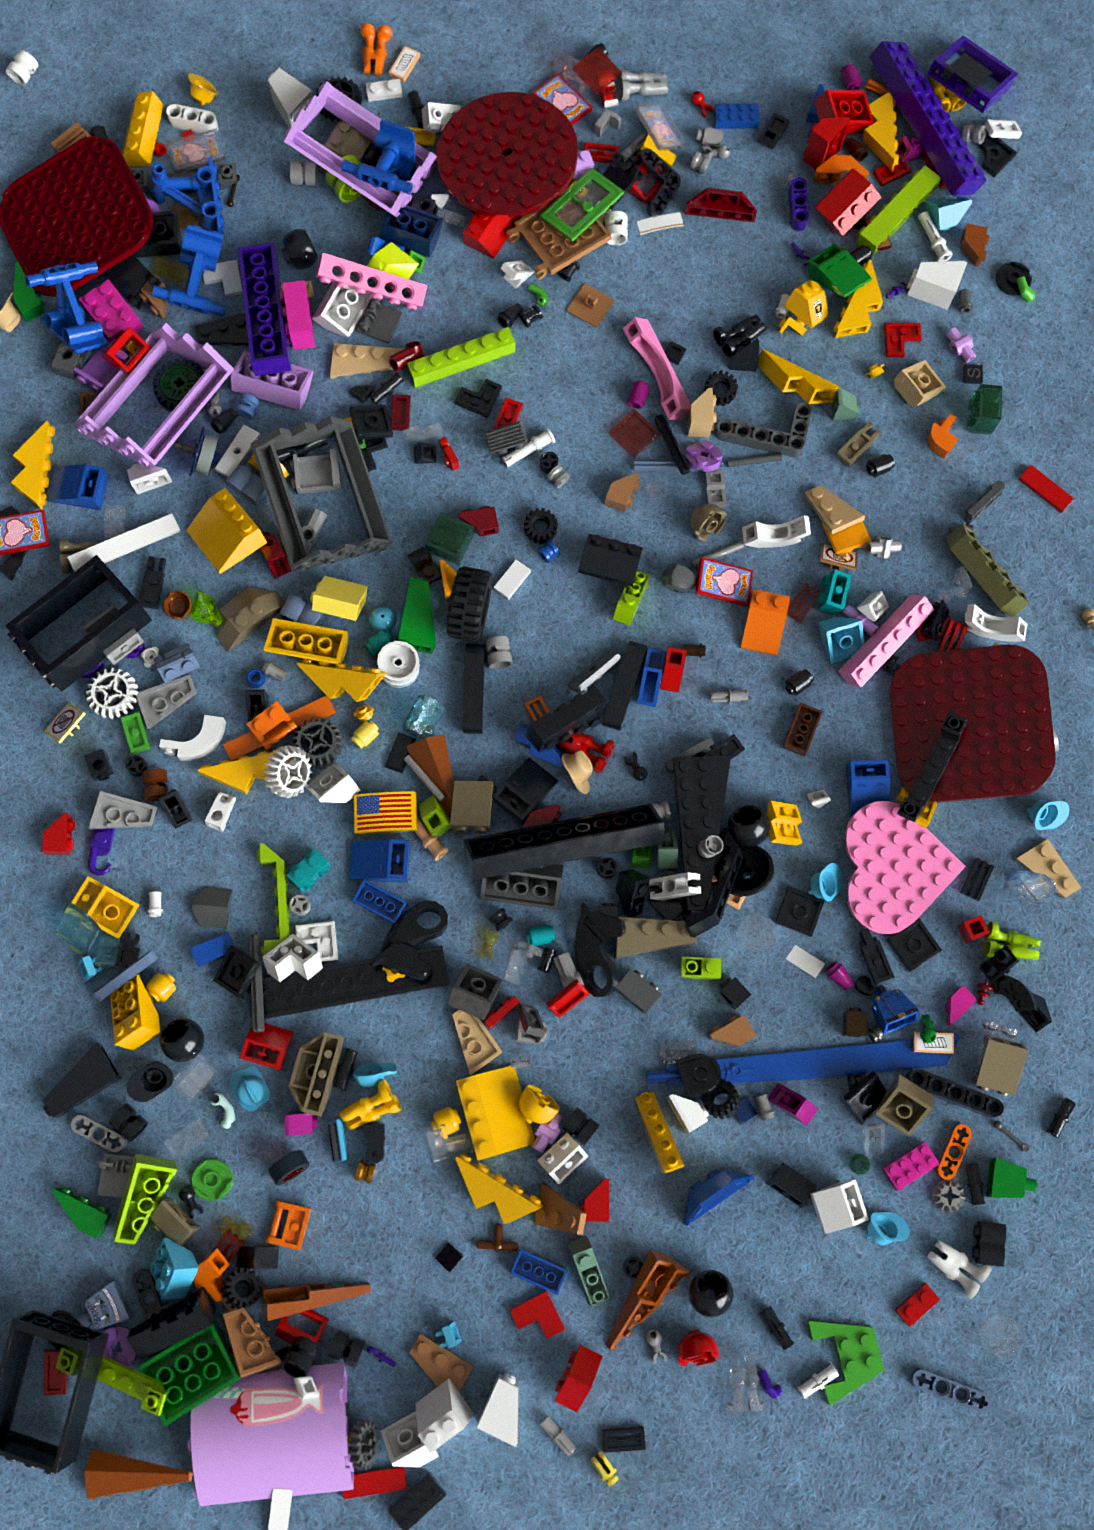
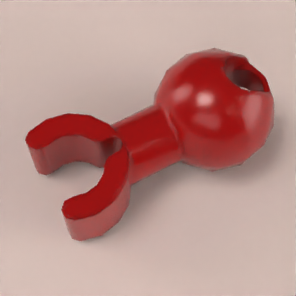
M696 91L691 95V102L701 108V114L704 118L707 116L705 110L713 113V106L704 102V95L701 91Z
M156 141L153 150L154 155L157 157L166 155V146Z

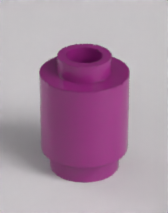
M848 64L841 69V79L846 90L858 91L863 81L857 68L853 64Z
M637 380L632 383L627 398L628 405L631 408L641 409L645 405L649 386L646 382Z

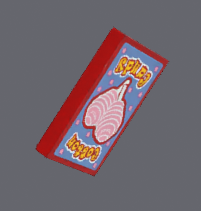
M558 73L532 92V95L543 98L560 109L572 126L592 111V106Z
M44 510L0 517V556L50 546Z
M701 557L699 559L695 594L747 607L750 600L753 570Z

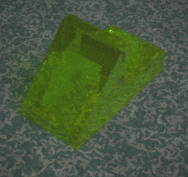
M199 590L190 613V618L201 624L212 623L218 627L223 621L214 598Z

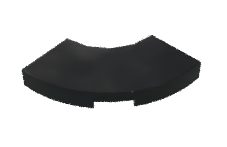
M1002 975L993 983L994 994H1001L1009 998L1016 1012L1037 1010L1032 993L1016 978Z

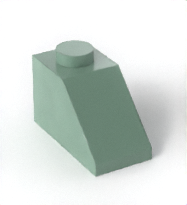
M838 388L831 404L833 421L855 420L856 415L860 412V404L857 403L856 396L842 388Z
M664 827V843L656 845L658 869L677 868L678 845L674 827Z

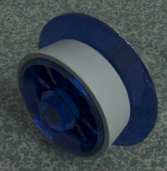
M204 426L202 427L198 444L195 447L182 444L181 442H176L175 449L193 454L192 458L194 459L189 477H191L194 470L208 476L212 463H216L219 453L216 452L219 437L204 436Z

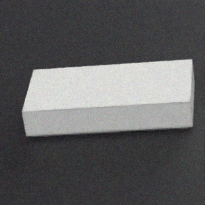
M515 560L494 586V590L509 600L530 574L531 570L518 560Z

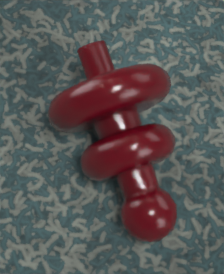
M985 979L984 983H977V987L981 988V990L977 991V994L980 996L977 1003L980 1006L984 1005L985 997L990 996L987 991H993L994 989L993 986L988 985L989 980Z

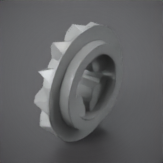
M951 1179L939 1181L932 1192L933 1202L936 1207L947 1213L958 1211L963 1206L964 1199L966 1198L964 1189L958 1182ZM949 1187L951 1194L957 1196V1198L950 1199V1202H948V1198L941 1196V1194L948 1193Z

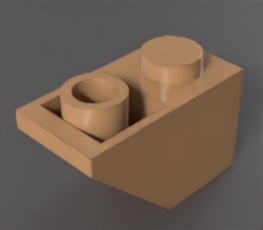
M147 281L138 295L144 303H149V308L155 316L159 315L164 319L166 317L168 301L152 297L154 285ZM163 283L159 285V287L166 289V286Z
M634 473L612 482L605 498V505L625 512L627 507L631 508L634 500L632 494L634 491H638L641 483L638 481L639 474Z
M736 1014L727 1020L729 1024L722 1027L720 1024L711 1029L712 1034L708 1037L710 1040L738 1047L755 1037L756 1034L744 1015L739 1017Z

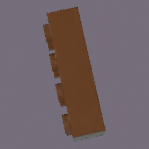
M800 703L783 748L805 757L823 711Z

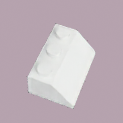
M350 274L351 281L357 282V279ZM332 283L312 319L326 330L348 338L371 300L372 294L366 292L364 295L354 292L355 289L353 288L342 289L337 287L336 283Z

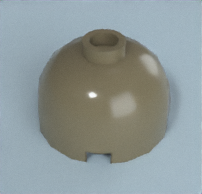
M706 503L700 505L692 511L689 521L691 531L699 540L707 541L706 537L712 532L716 535L722 530L726 523L724 517L727 515L715 504Z

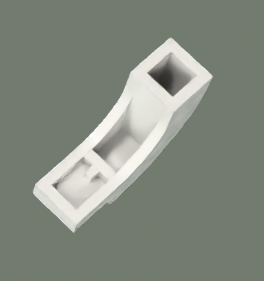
M805 515L783 524L767 525L753 522L742 527L744 545L755 548L789 546L799 543L801 538L811 535L809 517Z
M968 604L965 622L969 632L1000 641H1025L1027 623L1020 617H996L983 612L975 604Z
M204 715L202 729L194 739L186 742L161 739L159 747L165 754L176 755L177 753L180 761H193L205 757L222 740L226 728V720L224 717Z

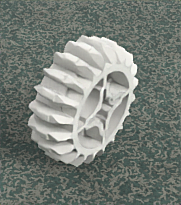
M112 668L109 673L107 669H104L103 675L97 672V679L91 677L94 683L87 684L91 690L86 691L87 696H90L86 700L88 703H91L89 707L92 710L95 709L97 715L101 714L103 718L109 716L110 719H113L116 714L118 718H121V712L128 715L126 710L128 707L134 710L131 703H137V699L134 697L138 694V691H135L138 689V685L134 684L135 679L130 677L128 672L124 673L122 669L116 672V669ZM111 681L110 684L103 686L105 683ZM121 682H124L126 684V694H123V692L120 691ZM111 691H112V692H113V691L116 692V693H115L114 695H112V696H110V695L108 694V693H110ZM99 692L105 696L104 705L99 703Z
M290 745L281 746L278 750H273V756H268L270 761L264 763L267 766V769L263 771L267 774L263 778L265 781H268L266 786L271 788L270 791L280 797L291 798L292 796H298V793H304L303 787H308L307 781L312 780L309 777L313 773L310 770L312 764L308 763L310 757L306 758L304 750Z

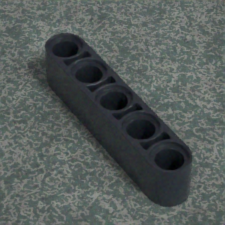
M629 640L602 722L603 726L618 731L621 730L647 645Z
M466 644L463 710V733L482 734L485 644Z
M911 1070L905 1076L906 1079L913 1082V1074H918L920 1082L916 1085L934 1097L983 1116L997 1117L1004 1111L1003 1103L1000 1100L924 1070ZM932 1081L938 1083V1091H934L931 1088ZM952 1088H955L958 1092L956 1099L950 1095ZM971 1095L975 1096L977 1100L975 1106L970 1104L969 1098ZM990 1103H993L996 1107L994 1113L989 1111Z

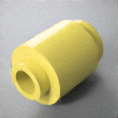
M365 721L353 733L351 740L360 749L364 746L367 747L379 735L377 732L379 728L374 722Z

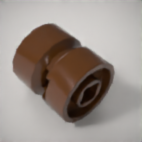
M149 769L141 772L142 784L146 785L143 788L145 801H159V796L169 792V787L165 785L168 782L167 770Z

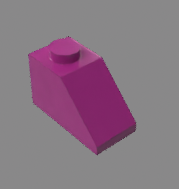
M780 1083L777 1084L768 1097L771 1103L806 1126L818 1110L807 1098Z
M290 1111L285 1115V1136L310 1134L314 1132V1128H318V1116L301 1111Z

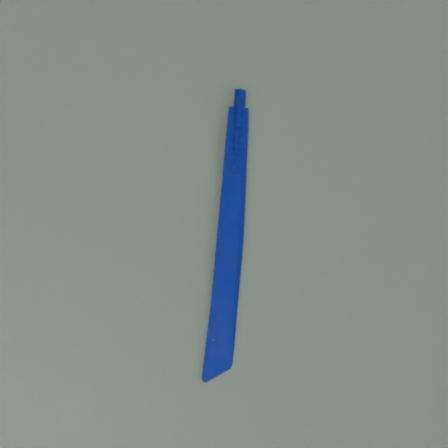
M954 1033V1049L960 1039L957 1033ZM913 1039L877 1044L717 1059L716 1061L721 1069L720 1083L722 1079L731 1083L817 1079L846 1076L848 1073L856 1075L860 1072H865L866 1074L872 1071L876 1073L947 1065L952 1054L913 1052ZM676 1064L666 1065V1070L646 1071L647 1084L667 1082L668 1086H683Z

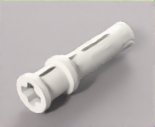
M927 211L921 213L918 219L931 242V250L935 251L937 255V261L944 262L949 260L953 254L948 250L946 240L940 237Z
M546 428L545 432L538 436H533L531 441L524 444V448L514 450L508 455L503 456L502 460L508 468L536 450L541 451L544 446L556 442L549 428Z

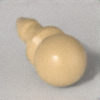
M1088 608L1083 611L1082 619L1086 622L1087 627H1091L1094 633V609Z

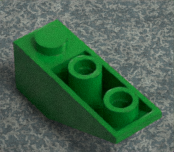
M16 262L14 301L27 322L45 313L43 308L45 303L41 295L36 296L35 292L37 291L33 287L28 288L24 281L25 274L19 263Z
M61 1186L60 1189L53 1188V1194L76 1228L96 1239L101 1238L112 1217V1214L108 1213L109 1208L100 1204L96 1207L90 1204L91 1200L82 1195L76 1197L72 1195L73 1191Z

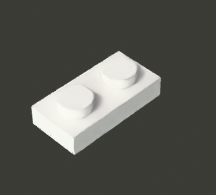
M400 79L366 83L368 102L403 97Z
M987 119L984 124L988 134L993 138L1019 139L1022 134L1016 121Z

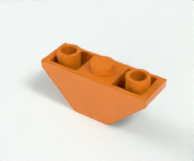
M833 155L816 169L813 182H819L820 184L838 182L841 173L844 170L850 171L852 168L866 179L869 172L850 155Z

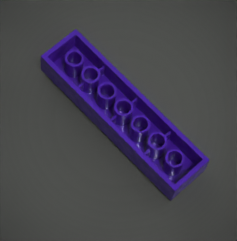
M274 242L238 247L250 361L255 376L292 371L288 338L285 330L286 323L282 309L283 302L280 294L282 289L278 257Z

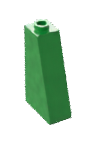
M410 577L406 587L396 641L406 642L412 645L416 651L432 654L436 647L429 582L424 581L420 577Z

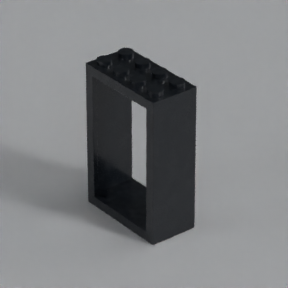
M95 555L10 621L5 627L10 631L7 635L38 670L40 675L53 689L57 687L62 692L107 657L103 653L106 648L134 628L138 632L150 623L152 619L131 592L98 555ZM107 580L127 604L48 665L28 641Z
M35 1310L12 1319L0 1364L1 1456H4L8 1461L22 1462L29 1468L42 1469L44 1473L50 1475L57 1474L76 1461L109 1334ZM34 1335L84 1351L59 1446L10 1430Z

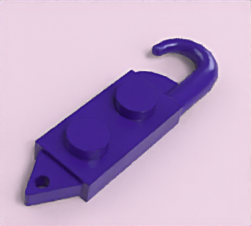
M115 828L93 829L88 868L94 875H104L110 870V863L103 870H98L95 865L97 856H105L110 852Z

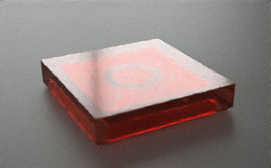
M599 47L573 67V71L596 95L620 77L622 73Z
M633 409L609 432V435L635 458L660 435V432Z

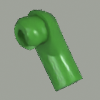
M1024 276L1018 278L1016 281L1021 297L1025 302L1033 301L1035 299V292L1027 285L1026 278Z
M531 283L528 291L536 295L538 305L545 306L548 303L547 291Z

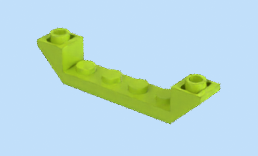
M259 843L260 849H257V860L263 866L276 865V867H273L274 879H277V886H274L275 898H278V906H275L276 918L279 917V925H276V935L280 937L277 940L264 941V946H261V956L263 957L290 936L287 865L283 859L264 843Z
M61 1347L55 1368L71 1376L77 1375L84 1351ZM103 1355L97 1380L142 1400L141 1409L160 1416L167 1395L162 1382Z

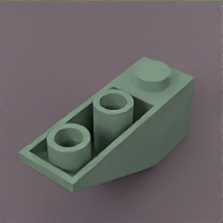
M587 1235L569 1242L568 1246L591 1307L610 1300Z

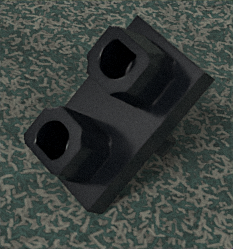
M1005 945L1002 949L996 951L995 955L988 961L982 963L979 968L990 983H994L1005 973L1011 972L1010 969L1019 962V959L1013 954L1009 946Z

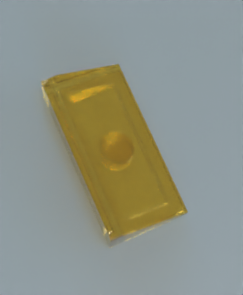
M156 256L152 273L182 285L188 278L189 270L188 266L163 256Z

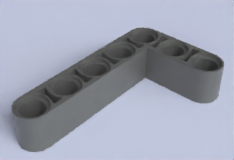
M805 402L799 403L796 406L789 433L730 419H721L717 423L715 436L720 441L797 457L801 454L805 445L812 408ZM799 412H803L805 416L800 415ZM724 428L727 432H723L720 429ZM799 428L802 432H798L795 429ZM742 432L745 436H740L738 433ZM756 437H762L763 440H758Z

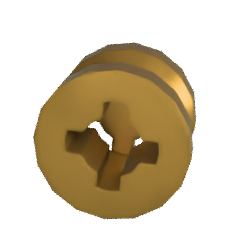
M360 1160L355 1180H364L366 1183L371 1184L376 1164L371 1163L369 1165L365 1161Z

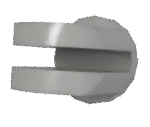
M709 127L704 128L703 132L701 129H698L696 133V140L701 139V144L715 148L720 146L724 137L721 130Z

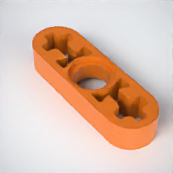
M958 1124L953 1127L940 1157V1164L936 1167L937 1175L943 1180H950L955 1177L971 1139L972 1131L965 1124ZM964 1128V1133L966 1134V1137H961L959 1141L960 1143H963V1146H961L959 1143L952 1142L953 1139L958 1140L960 1134L957 1133V1130H962ZM951 1146H956L959 1150V1155L956 1158H952L949 1155V1148ZM945 1158H947L950 1161H955V1165L953 1163H950L948 1169L951 1171V1173L946 1174L944 1176V1171L941 1169L942 1167H946L949 1162L945 1161Z

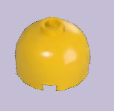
M531 1084L525 1088L519 1099L520 1110L523 1113L522 1117L530 1124L532 1122L545 1124L556 1116L560 1108L552 1097L548 1094L547 1096L543 1095L540 1088Z

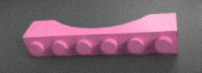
M635 317L623 330L630 344L641 354L652 370L660 389L661 405L668 419L682 420L689 414L691 403L648 319Z

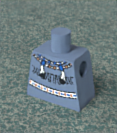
M118 1281L109 1283L85 1302L88 1311L79 1315L78 1319L82 1326L85 1327L93 1323L97 1330L132 1318V1312Z

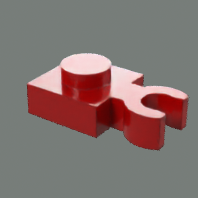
M446 437L438 439L440 442L439 446L445 454L443 460L446 466H450L452 471L458 469L459 461L452 447L449 446Z

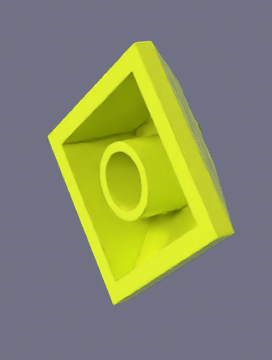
M391 242L373 255L367 267L409 279L419 263Z

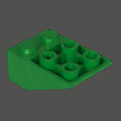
M836 244L829 246L807 261L810 280L817 282L819 285L844 298L872 280V277L850 253Z

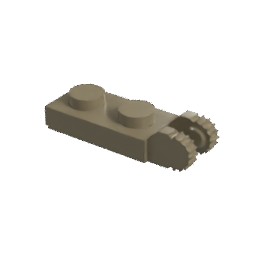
M869 422L835 456L850 467L873 444L882 431L878 429L870 437L866 433L871 430L873 424Z

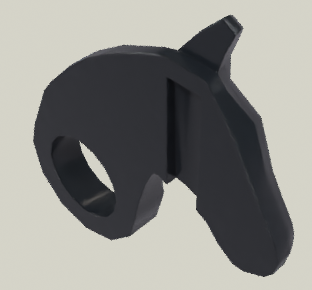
M423 901L404 912L390 928L383 941L380 954L370 962V965L372 967L381 965L393 972L417 980L427 979L430 975L431 967L420 959L415 947L437 938L445 932L448 925V914L444 906L435 901ZM424 912H433L440 917L441 921L436 927L426 929L418 924L417 919Z
M581 903V917L578 920L575 934L577 971L582 978L584 987L594 997L609 996L616 991L619 975L615 964L606 954L603 944L612 937L623 936L626 925L619 918L601 912L589 911L586 903ZM597 966H601L607 974V983L603 989L598 987L594 981L593 974Z

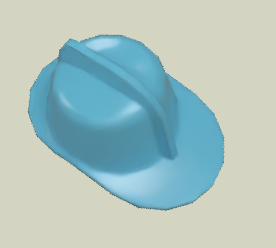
M1038 800L1032 807L1027 808L1026 811L1029 813L1030 820L1034 823L1037 830L1054 829L1067 820L1070 809L1064 801Z
M830 863L822 871L814 874L810 879L811 887L808 890V894H813L816 898L825 899L828 902L832 901L843 885V874L840 867L836 863Z
M252 1066L232 1073L230 1085L239 1104L244 1109L255 1111L269 1100L270 1092L268 1086L256 1067Z
M876 1212L870 1216V1222L867 1226V1239H873L877 1244L883 1246L891 1242L904 1241L909 1237L910 1229L908 1224L896 1213Z

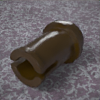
M702 643L700 645L683 644V650H687L686 656H699L701 658V656H705L706 645H702Z

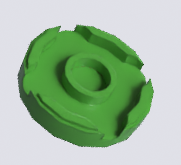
M209 1159L201 1162L192 1174V1187L195 1193L206 1201H216L223 1198L230 1191L233 1183L231 1169L220 1160Z

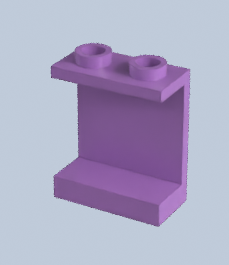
M109 342L107 346H103L96 351L82 370L76 367L73 369L77 376L76 379L83 385L86 383L90 385V388L95 393H100L119 371L118 368L108 363L102 357L103 353L111 345ZM122 350L115 354L123 364L130 358Z

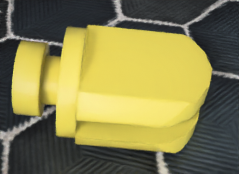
M600 1451L597 1453V1456L608 1473L605 1472L594 1456L590 1461L601 1476V1482L607 1480V1485L610 1487L619 1480L617 1475H613L617 1472V1469L611 1466L605 1455Z

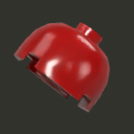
M700 1329L688 1331L689 1335L684 1336L677 1347V1357L680 1366L688 1367L687 1362L697 1363L696 1366L706 1365L715 1362V1357L720 1358L716 1341L709 1334L701 1333Z

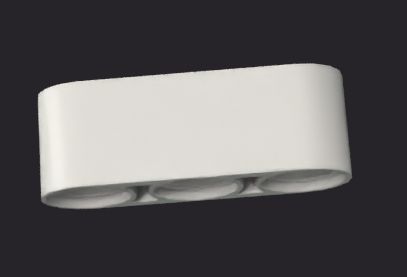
M178 104L169 105L166 109L172 127L184 130L192 129L193 132L213 135L218 131L219 127L216 116L211 111Z

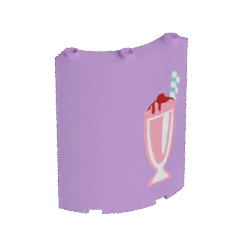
M345 1362L311 1366L307 1376L312 1377L319 1396L315 1398L301 1399L297 1394L294 1382L295 1377L287 1374L283 1369L242 1377L192 1409L191 1438H188V1451L192 1452L195 1481L193 1493L194 1497H198L199 1505L206 1506L271 1499L273 1488L293 1490L292 1496L353 1490L354 1468L353 1463L349 1461L351 1458V1454H348L350 1449H348L347 1445L349 1427L348 1416H345L348 1378Z

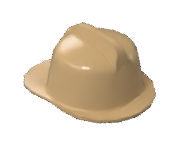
M14 292L10 294L4 307L0 310V329L6 332H11L20 322V313L11 303Z
M582 750L572 755L564 753L561 756V760L574 785L582 794H588L590 785L587 779L591 776L593 770L591 761Z

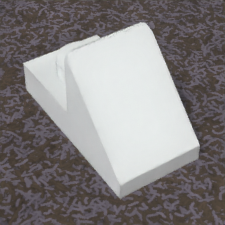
M522 260L505 262L501 267V270L505 272L503 278L515 289L534 273Z

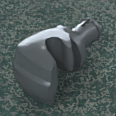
M672 563L664 570L662 580L666 588L673 589L674 592L689 593L692 589H696V573L687 567Z

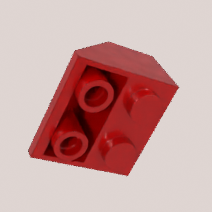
M264 1023L265 1030L256 1033L253 1032L251 1027L239 1058L281 1071L293 1031Z

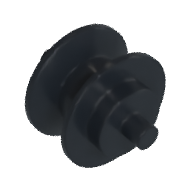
M891 655L884 663L886 667L882 671H887V673L894 675L901 666L896 663L899 657Z

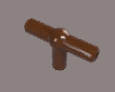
M496 1224L494 1241L478 1240L477 1248L490 1249L497 1252L501 1250L517 1251L518 1243L502 1242L503 1225Z

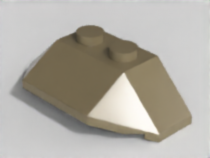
M340 119L324 146L339 157L354 155L361 161L373 140ZM318 165V171L326 174L327 170Z
M252 587L246 588L219 609L217 639L229 652L280 613L285 604L284 600L275 591Z
M323 1032L299 1048L288 1087L301 1112L322 1116L336 1076L344 1037Z

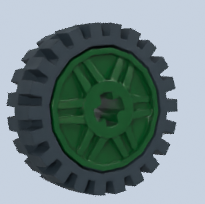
M174 359V363L171 360L167 361L168 365H161L162 370L158 368L156 371L157 375L153 377L154 394L160 405L167 411L171 410L172 412L204 374L202 368L191 360L187 362L186 359H182L180 362L179 359Z

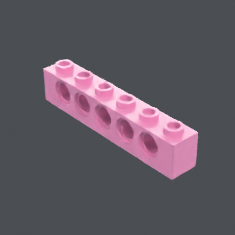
M326 253L320 255L315 277L320 278V282L327 284L333 282L342 289L353 288L355 289L354 292L363 295L366 292L372 294V298L378 300L385 298L394 305L401 303L410 310L423 307L428 286ZM335 267L340 270L339 277L333 275L332 268ZM350 273L357 275V282L351 281ZM368 278H371V279L374 280V282H375L374 288L368 286V284H367ZM385 284L391 285V293L386 292ZM403 289L409 292V298L403 297Z

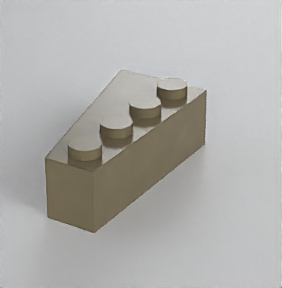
M618 917L625 923L626 930L623 936L616 937L615 959L694 945L697 941V936L695 938L690 937L685 927L686 921Z

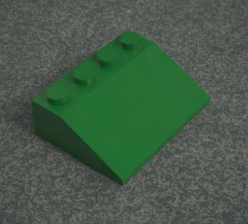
M213 1322L211 1327L173 1344L136 1368L137 1371L159 1380L163 1384L167 1395L160 1418L164 1426L169 1425L241 1379L227 1341L217 1322Z

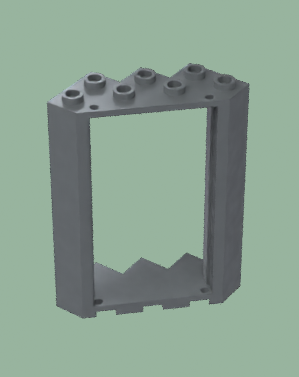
M329 416L317 424L303 422L291 430L278 427L251 443L291 569L305 571L311 567L323 564L329 565L339 560L357 558L375 551L381 552L386 550L388 545L392 544L351 421ZM334 437L368 539L356 545L343 544L331 551L318 550L310 554L276 450Z

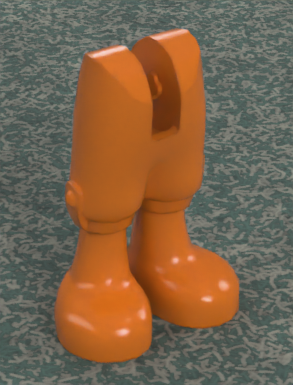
M365 23L360 27V33L366 41V46L362 50L363 73L370 75L371 63H375V75L381 76L387 56L384 47L386 42L392 37V29L385 25L378 28L377 48L374 50L376 30L373 25Z

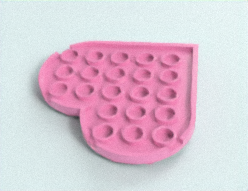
M877 801L861 807L850 818L845 830L846 852L856 867L847 884V904L852 916L861 926L879 934L898 933L913 924L966 867L927 828L925 829L916 822L914 823L897 815L901 805L890 801Z

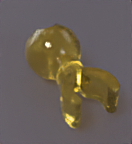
M489 929L483 935L486 944L485 949L480 954V958L483 959V955L489 950L491 955L490 961L494 959L492 952L493 944L498 941L499 935L495 930ZM491 930L494 931L493 936L489 935V932Z
M226 1217L222 1218L223 1222L228 1223L230 1227L219 1228L220 1233L234 1232L240 1239H246L251 1235L252 1227L250 1224L241 1223L237 1225L231 1223Z

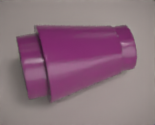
M835 961L825 970L828 974L827 977L845 991L853 986L854 982L842 963L839 964L838 961Z

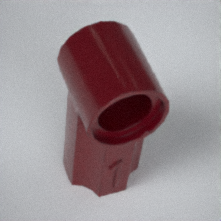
M410 342L405 345V349L390 356L389 364L394 371L398 372L408 367L407 363L424 357L421 342Z

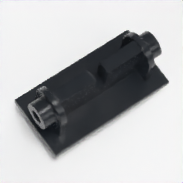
M944 600L941 603L934 602L932 604L934 611L927 617L932 620H925L921 630L922 636L929 637L930 635L933 636L935 641L938 640L939 635L943 631L945 619L949 616V608Z

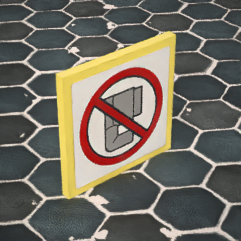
M68 702L43 732L61 744L68 734L74 736L71 733L74 727L80 729L77 724L86 713Z

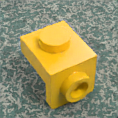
M790 316L787 319L783 318L778 324V332L781 334L787 326H790L802 336L807 330L804 328L805 323L798 318L794 320Z

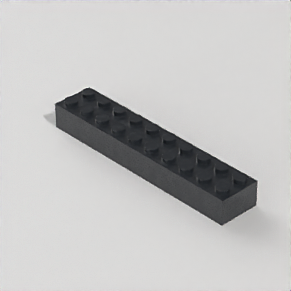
M652 803L464 839L465 860L473 879L483 880L487 877L503 876L512 872H523L528 869L543 868L544 866L562 864L563 862L573 860L579 861L584 858L599 857L604 854L618 853L629 849L635 850L644 846H655L664 843V822Z

